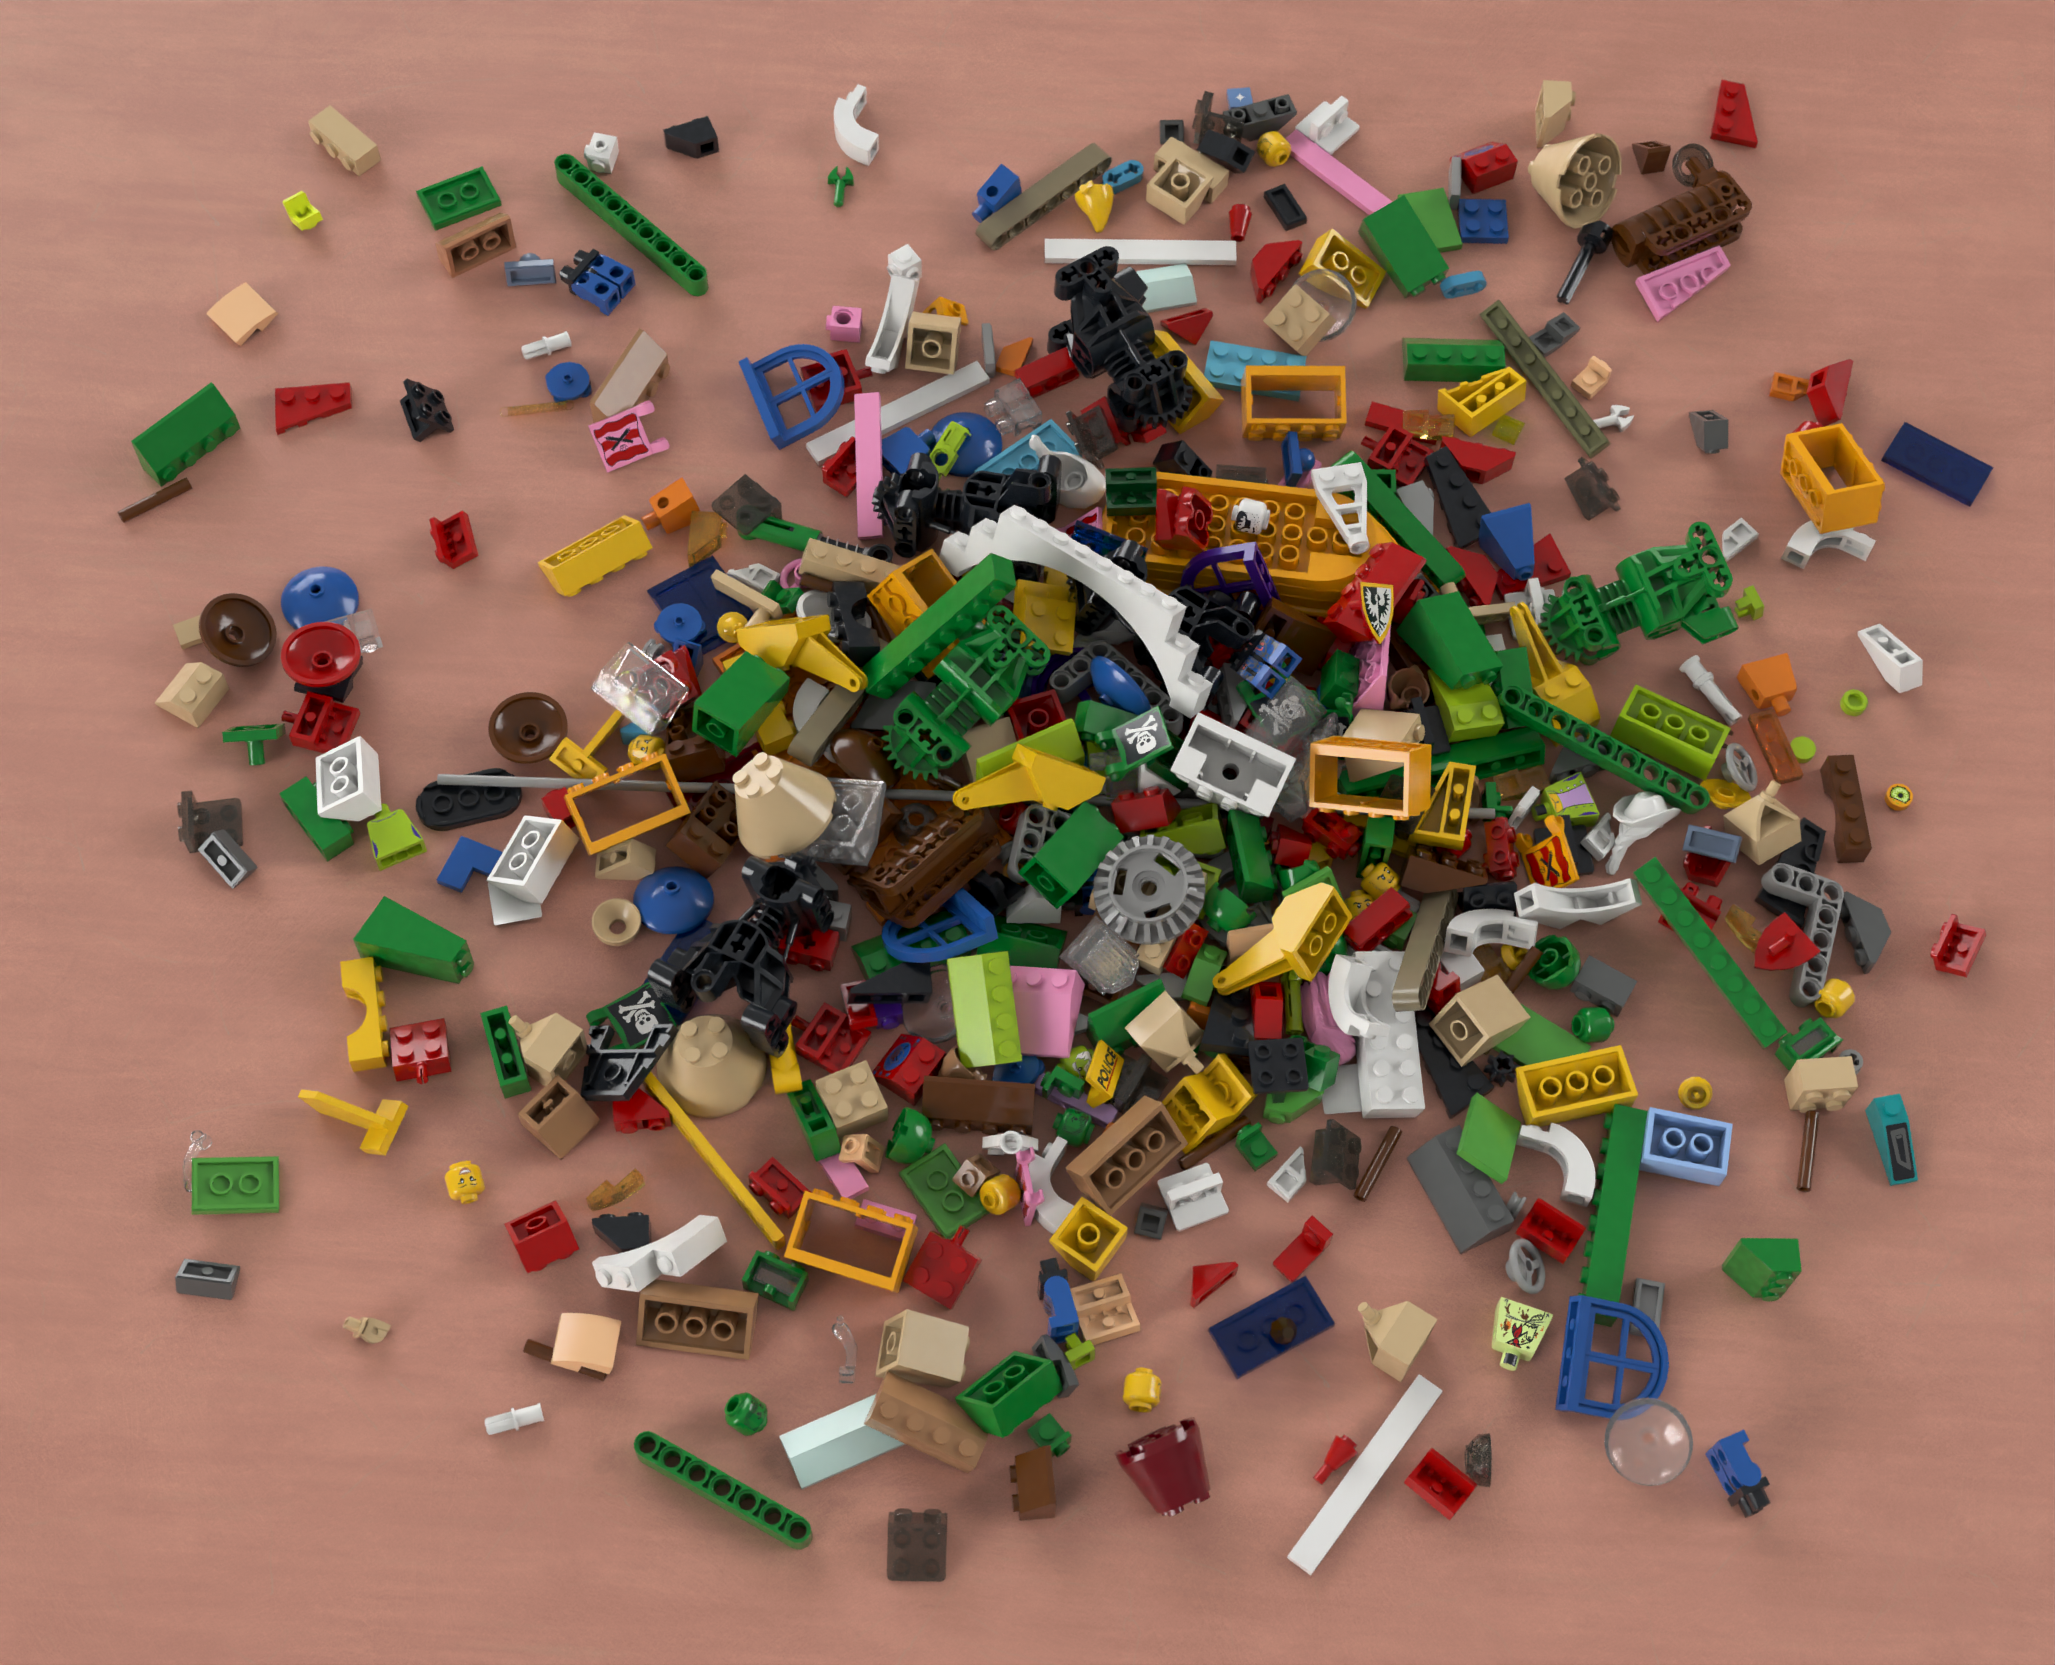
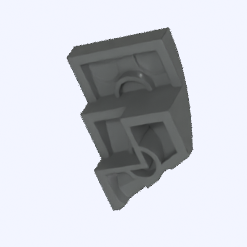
M909 680L888 699L870 694L862 704V708L856 718L851 722L850 728L870 732H887L883 729V726H894L893 715L899 704L913 691L924 700L936 688V683ZM902 714L898 718V721L905 725L913 720L909 714Z

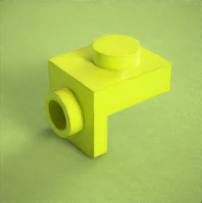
M303 191L283 201L291 222L302 231L315 227L318 222L323 220L320 212L310 204Z

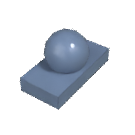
M527 253L519 261L505 262L507 286L556 283L553 259L541 260L536 254Z
M1689 824L1682 850L1736 863L1742 837Z

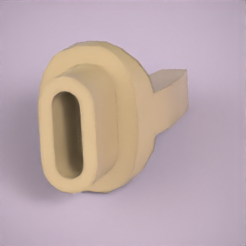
M349 1316L343 1324L344 1329L354 1332V1338L361 1337L366 1342L373 1344L382 1341L391 1325L381 1320L369 1317H362L358 1320Z

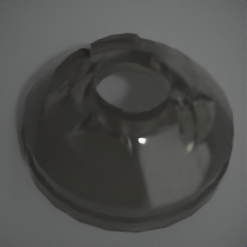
M1692 143L1681 147L1675 153L1672 160V169L1676 179L1687 187H1692L1695 177L1692 173L1690 175L1683 173V162L1690 161V158L1695 156L1706 169L1714 167L1710 153L1699 144Z
M911 803L901 807L900 810L904 815L893 829L894 837L902 846H906L908 840L912 836L920 834L926 824L932 823L937 819L938 814L930 806L922 803ZM913 814H920L923 816L924 822L915 826L908 819Z
M1489 1433L1475 1436L1468 1445H1465L1464 1454L1465 1474H1468L1477 1485L1490 1487L1492 1448Z

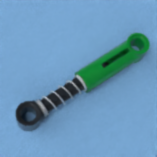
M744 506L736 513L737 531L739 536L745 540L758 538L804 552L809 539L812 538L893 564V552L885 544H876L870 548H860L858 544L853 546L848 544L849 542H839V539L836 541L829 539V536L827 538L823 537L820 530L762 514L754 506Z

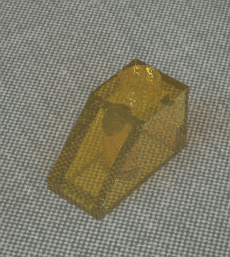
M691 512L687 551L689 567H696L722 547V537L727 538L728 530L727 522H723L722 512Z

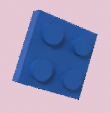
M1459 200L1457 209L1459 235L1462 243H1508L1506 200Z

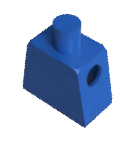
M1001 164L977 192L979 206L972 213L979 223L1022 193L1019 176Z
M905 427L882 439V465L892 475L896 473L901 476L907 470L911 455L917 452L927 454L928 456L931 454L928 446L936 441L934 434L929 429H926L917 436L909 427Z

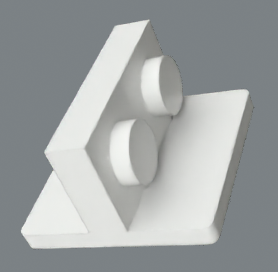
M1340 96L1331 105L1326 101L1322 102L1296 125L1295 130L1297 129L1332 155L1359 130V125L1347 117L1349 100Z
M1538 578L1528 579L1524 592L1505 594L1504 602H1515L1516 606L1518 603L1524 602L1540 629V624L1546 622L1540 619L1541 613L1546 612L1542 609L1543 604H1551L1548 601L1549 594L1555 596V592L1553 589L1544 590V587H1540ZM1509 617L1512 637L1514 640H1517L1512 618ZM1540 629L1542 634H1544L1547 631Z
M1208 1163L1168 1176L1157 1182L1176 1230L1179 1232L1228 1214L1229 1209L1221 1193L1222 1178L1219 1172L1213 1174Z

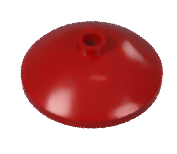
M316 622L297 629L286 639L281 649V662L286 674L295 682L310 687H326L345 680L355 671L361 658L360 644L355 634L348 628L332 622Z

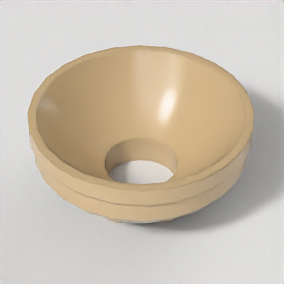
M613 898L606 900L593 913V931L597 938L607 945H625L631 942L640 931V912L632 902L626 899ZM615 922H622L626 925L625 931L621 934L612 933L610 927Z

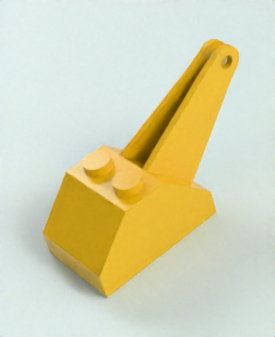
M1524 602L1518 603L1517 606H1512L1509 611L1519 647H1527L1533 694L1593 727L1597 726L1601 716L1590 683L1576 665L1555 657L1534 621L1528 606ZM1551 720L1554 728L1561 729V725L1557 720ZM1578 732L1574 733L1575 737L1580 735ZM1551 740L1555 747L1560 746V744Z
M829 614L769 620L736 629L739 645L748 653L761 657L765 663L774 668L786 671L790 669V665L791 667H800L851 692L863 690L868 686L866 674L828 638L831 631Z
M1017 743L1012 756L1014 763L958 789L953 794V803L962 810L1034 800L1054 811H1057L1058 807L1069 810L1100 794L1106 777L1086 766Z
M1321 882L1286 896L1272 917L1274 929L1213 978V985L1219 994L1229 995L1290 970H1294L1298 977L1312 982L1353 917L1335 887Z

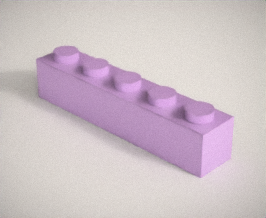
M1045 1073L1041 1074L1035 1083V1094L1041 1097L1043 1087L1040 1084ZM1054 1087L1047 1100L1065 1109L1072 1107L1091 1115L1092 1122L1103 1128H1106L1109 1122L1114 1123L1118 1114V1110L1111 1104L1106 1105L1103 1103L1093 1109L1086 1103L1088 1095L1083 1092L1078 1100L1073 1096L1068 1098L1062 1095L1057 1090V1087Z

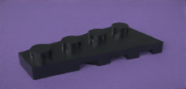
M1445 446L1426 456L1424 463L1433 488L1438 493L1441 510H1444L1449 532L1452 533L1455 541L1454 546L1464 549L1479 540L1481 516L1491 512L1448 447Z
M1803 817L1800 820L1801 841L1783 851L1775 865L1785 863L1816 874V864L1820 859L1826 831ZM1774 875L1775 879L1781 882L1780 878L1777 875ZM1799 883L1801 889L1806 891L1805 887ZM1762 886L1754 901L1778 917L1785 912L1801 929L1804 925V914L1808 906L1773 895Z
M1223 966L1221 971L1227 968V966ZM1250 986L1229 995H1221L1216 989L1199 1051L1249 1056L1248 1042L1255 1040Z
M1426 1004L1424 1010L1414 1011L1418 1049L1424 1060V1066L1428 1075H1431L1438 1096L1445 1104L1448 1117L1452 1119L1469 1107L1471 1098L1476 1093L1484 1097L1493 1091L1494 1086L1473 1060L1461 1067L1429 1025L1436 1015Z

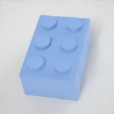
M1650 1107L1647 1112L1639 1170L1720 1186L1727 1176L1733 1124Z

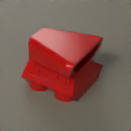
M1183 486L1179 496L1158 488L1156 495L1155 542L1165 550H1186L1196 554L1203 552L1209 543L1208 525L1213 519L1212 503L1195 488Z
M685 645L674 652L669 650L634 673L636 688L642 693H646L649 698L648 706L652 713L659 715L661 719L687 706L702 695L688 649Z

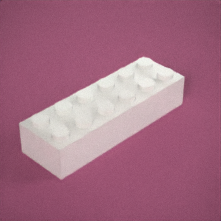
M1355 951L1352 957H1357L1373 966L1366 986V1004L1369 1012L1375 1018L1391 1027L1388 1037L1376 1036L1375 1039L1354 1036L1363 1118H1416L1425 1109L1415 1012H1396L1392 1004V991L1405 951Z

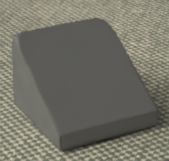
M1160 120V144H1165L1170 137L1184 142V120Z
M1141 1203L1134 1233L1161 1240L1168 1209Z

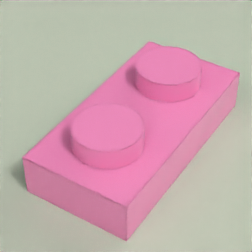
M863 1199L861 1205L863 1209H867L868 1205H872L887 1211L886 1216L894 1218V1214L897 1213L913 1219L914 1225L916 1223L917 1215ZM857 1217L855 1222L856 1229L900 1242L903 1241L906 1231L905 1229L866 1217L865 1219Z

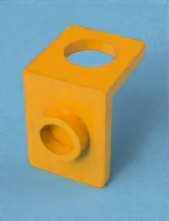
M941 296L923 311V313L931 314L936 309L937 315L961 318V325L966 326L968 324L965 306Z

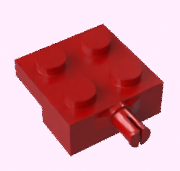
M847 349L830 353L839 365L844 377V395L840 405L853 402L854 394H862V386L859 380L873 376L871 367L856 370ZM820 363L800 367L804 381L826 370ZM830 379L808 390L816 412L822 408L828 398Z
M1393 423L1379 442L1366 435L1361 442V445L1373 450L1368 458L1367 465L1371 469L1396 470V485L1399 487H1404L1417 481L1426 467L1424 463L1425 457L1434 451L1414 441L1413 433Z
M307 691L299 713L283 711L281 721L293 723L289 734L293 746L326 753L350 740L361 713L359 708L335 703L332 697Z
M826 1002L823 1003L811 1022L796 1015L791 1023L792 1026L804 1032L795 1045L796 1054L831 1074L852 1066L871 1038V1032L865 1028L851 1031L847 1014Z
M445 1018L390 1028L392 1067L397 1082L417 1078V1083L423 1084V1077L424 1084L429 1081L428 1076L452 1072Z
M960 1225L953 1239H947L935 1231H930L902 1281L945 1307L953 1309L966 1284H969L982 1261L981 1258L967 1251L962 1246L970 1230Z

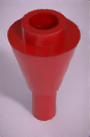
M1345 1434L1341 1438L1335 1435L1323 1466L1313 1478L1323 1485L1333 1471L1339 1469L1358 1454L1355 1450L1357 1444Z

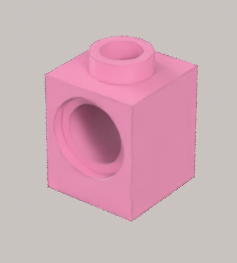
M833 306L832 314L827 315L826 330H830L831 340L860 343L862 308Z

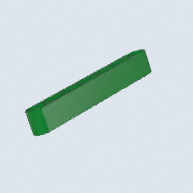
M1350 450L1330 466L1361 462L1367 480V511L1391 534L1399 546L1427 560L1421 570L1438 589L1450 582H1454L1456 585L1466 577L1461 565L1354 451ZM1349 491V493L1355 498L1354 491Z
M644 1431L635 1438L634 1449L638 1459L643 1464L791 1548L797 1550L804 1549L811 1543V1525L804 1517L653 1432ZM651 1442L656 1445L655 1449L650 1453L640 1451L645 1443ZM676 1456L681 1459L680 1463L675 1467H667L665 1465L670 1457ZM700 1470L706 1473L701 1481L695 1482L690 1479L691 1474L695 1471ZM720 1485H728L731 1488L730 1492L725 1496L717 1495L715 1490ZM745 1499H752L756 1502L755 1506L750 1510H744L740 1507ZM771 1513H777L781 1516V1519L777 1524L771 1525L765 1521L766 1517ZM801 1527L807 1532L803 1538L795 1539L790 1535L791 1531Z

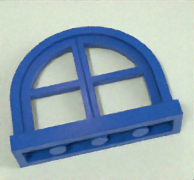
M796 344L784 347L753 364L747 357L738 361L769 437L779 450L822 428L835 415L844 395L842 371L834 358L817 346ZM811 359L823 365L826 370L802 382L793 360ZM788 362L798 385L773 396L764 374ZM830 379L828 398L822 408L816 413L807 391ZM802 394L811 417L787 430L778 406Z
M961 888L940 906H943L953 917L928 926L923 921L918 925L922 930L897 939V934L903 926L888 920L882 929V939L888 954L896 959L915 963L945 960L998 939L994 916L964 888ZM959 924H963L972 933L949 944L937 934ZM930 937L939 945V947L933 948L908 947V945Z
M1583 1295L1570 1296L1555 1410L1607 1419L1630 1418L1647 1410L1662 1393L1669 1371L1667 1346L1657 1325L1644 1312L1633 1306ZM1595 1313L1622 1319L1618 1356L1591 1351ZM1630 1323L1638 1328L1647 1340L1651 1351L1652 1363L1625 1358ZM1589 1361L1617 1367L1612 1404L1585 1399ZM1624 1368L1651 1373L1643 1391L1634 1399L1620 1404Z

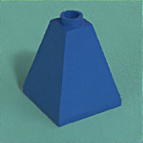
M1530 503L1481 516L1478 544L1513 580H1527L1533 576L1534 572L1533 526Z

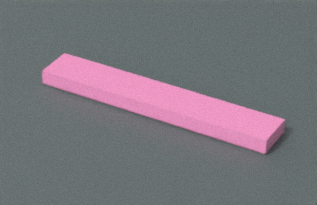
M1297 129L1285 138L1291 145L1290 156L1368 215L1392 202Z
M879 392L854 394L859 540L884 538V519L877 518L878 512L873 511L874 505L872 504L875 488L878 486L879 481H883L881 395Z

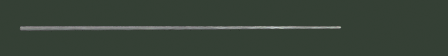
M438 774L437 776L438 785L530 788L566 787L568 789L582 782L584 787L593 784L592 779L455 774ZM620 780L616 785L612 783L597 789L671 792V790H668L665 781ZM678 782L683 793H706L713 784ZM719 783L731 794H735V784ZM833 787L836 798H841L848 787ZM878 789L886 798L897 800L953 801V794L956 792L944 790ZM1096 795L1086 801L1094 806L1112 807L1111 803L1117 796ZM1175 798L1181 809L1210 803L1203 799ZM1034 800L1022 801L1025 804H1041ZM1276 801L1271 812L1305 813L1310 807L1309 802ZM1469 808L1468 818L1495 819V809ZM1336 810L1338 814H1343V810ZM1360 812L1359 815H1368V813Z

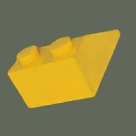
M1332 228L1317 238L1298 274L1315 288L1366 309L1369 307L1387 271Z

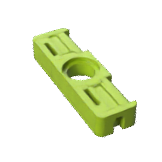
M954 421L949 423L929 455L938 471L939 480L942 476H947L959 457L957 452L967 435L971 437V433L967 428ZM939 454H947V463L943 466L936 465V457Z

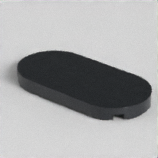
M491 768L464 774L514 776L501 768ZM434 781L423 788L420 796L418 795L416 811L421 822L432 830L447 831L509 816L521 803L522 789L521 787L438 785L437 781Z

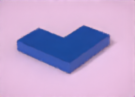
M461 836L440 872L437 883L462 893L474 871L489 877L503 852Z

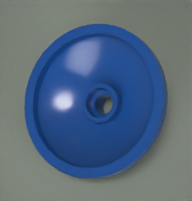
M972 412L950 414L938 421L931 430L936 438V441L928 446L931 452L952 421L967 428L971 433V437L967 436L957 452L959 457L948 474L970 477L974 474V470L1002 452L1000 431L992 421L980 414ZM944 453L939 454L935 459L936 465H945L948 461V455Z
M327 566L313 567L298 573L287 583L281 596L283 615L287 622L296 630L316 622H332L345 626L354 617L359 605V594L354 581L345 572Z
M1096 656L1091 660L1090 672L1094 687L1100 695L1099 700L1102 704L1136 715H1141L1151 710L1150 703L1144 692L1121 667L1103 656Z
M672 866L658 869L653 874L643 878L635 889L633 904L640 912L641 923L650 930L662 934H681L700 926L709 917L714 905V895L711 884L700 873L690 868Z

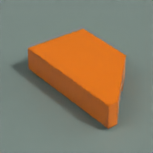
M1028 337L1003 347L996 363V371L1015 377L1014 371L1024 365L1033 344V338Z
M1774 372L1769 396L1793 402L1807 395L1809 380Z

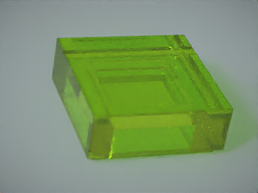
M1504 414L1495 426L1492 436L1515 445L1525 423Z

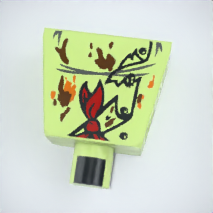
M1504 1297L1500 1298L1495 1309L1491 1347L1503 1353L1500 1361L1502 1368L1515 1371L1519 1359L1531 1360L1552 1320L1553 1314Z

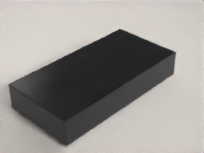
M1286 184L1264 191L1263 197L1285 231L1307 223L1305 213Z

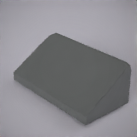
M224 829L214 831L198 849L232 889L258 868Z
M184 1259L175 1277L176 1291L180 1294L232 1300L240 1273V1266Z

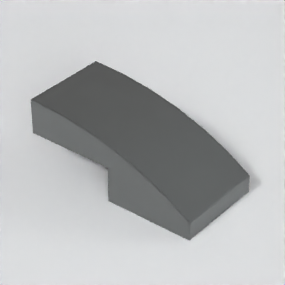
M1563 312L1549 320L1544 329L1533 334L1529 339L1545 358L1569 341L1579 332L1580 327Z
M1047 1334L1042 1335L1031 1348L1033 1355L1053 1361L1063 1388L1057 1394V1397H1069L1079 1385L1076 1374L1067 1357L1054 1340Z

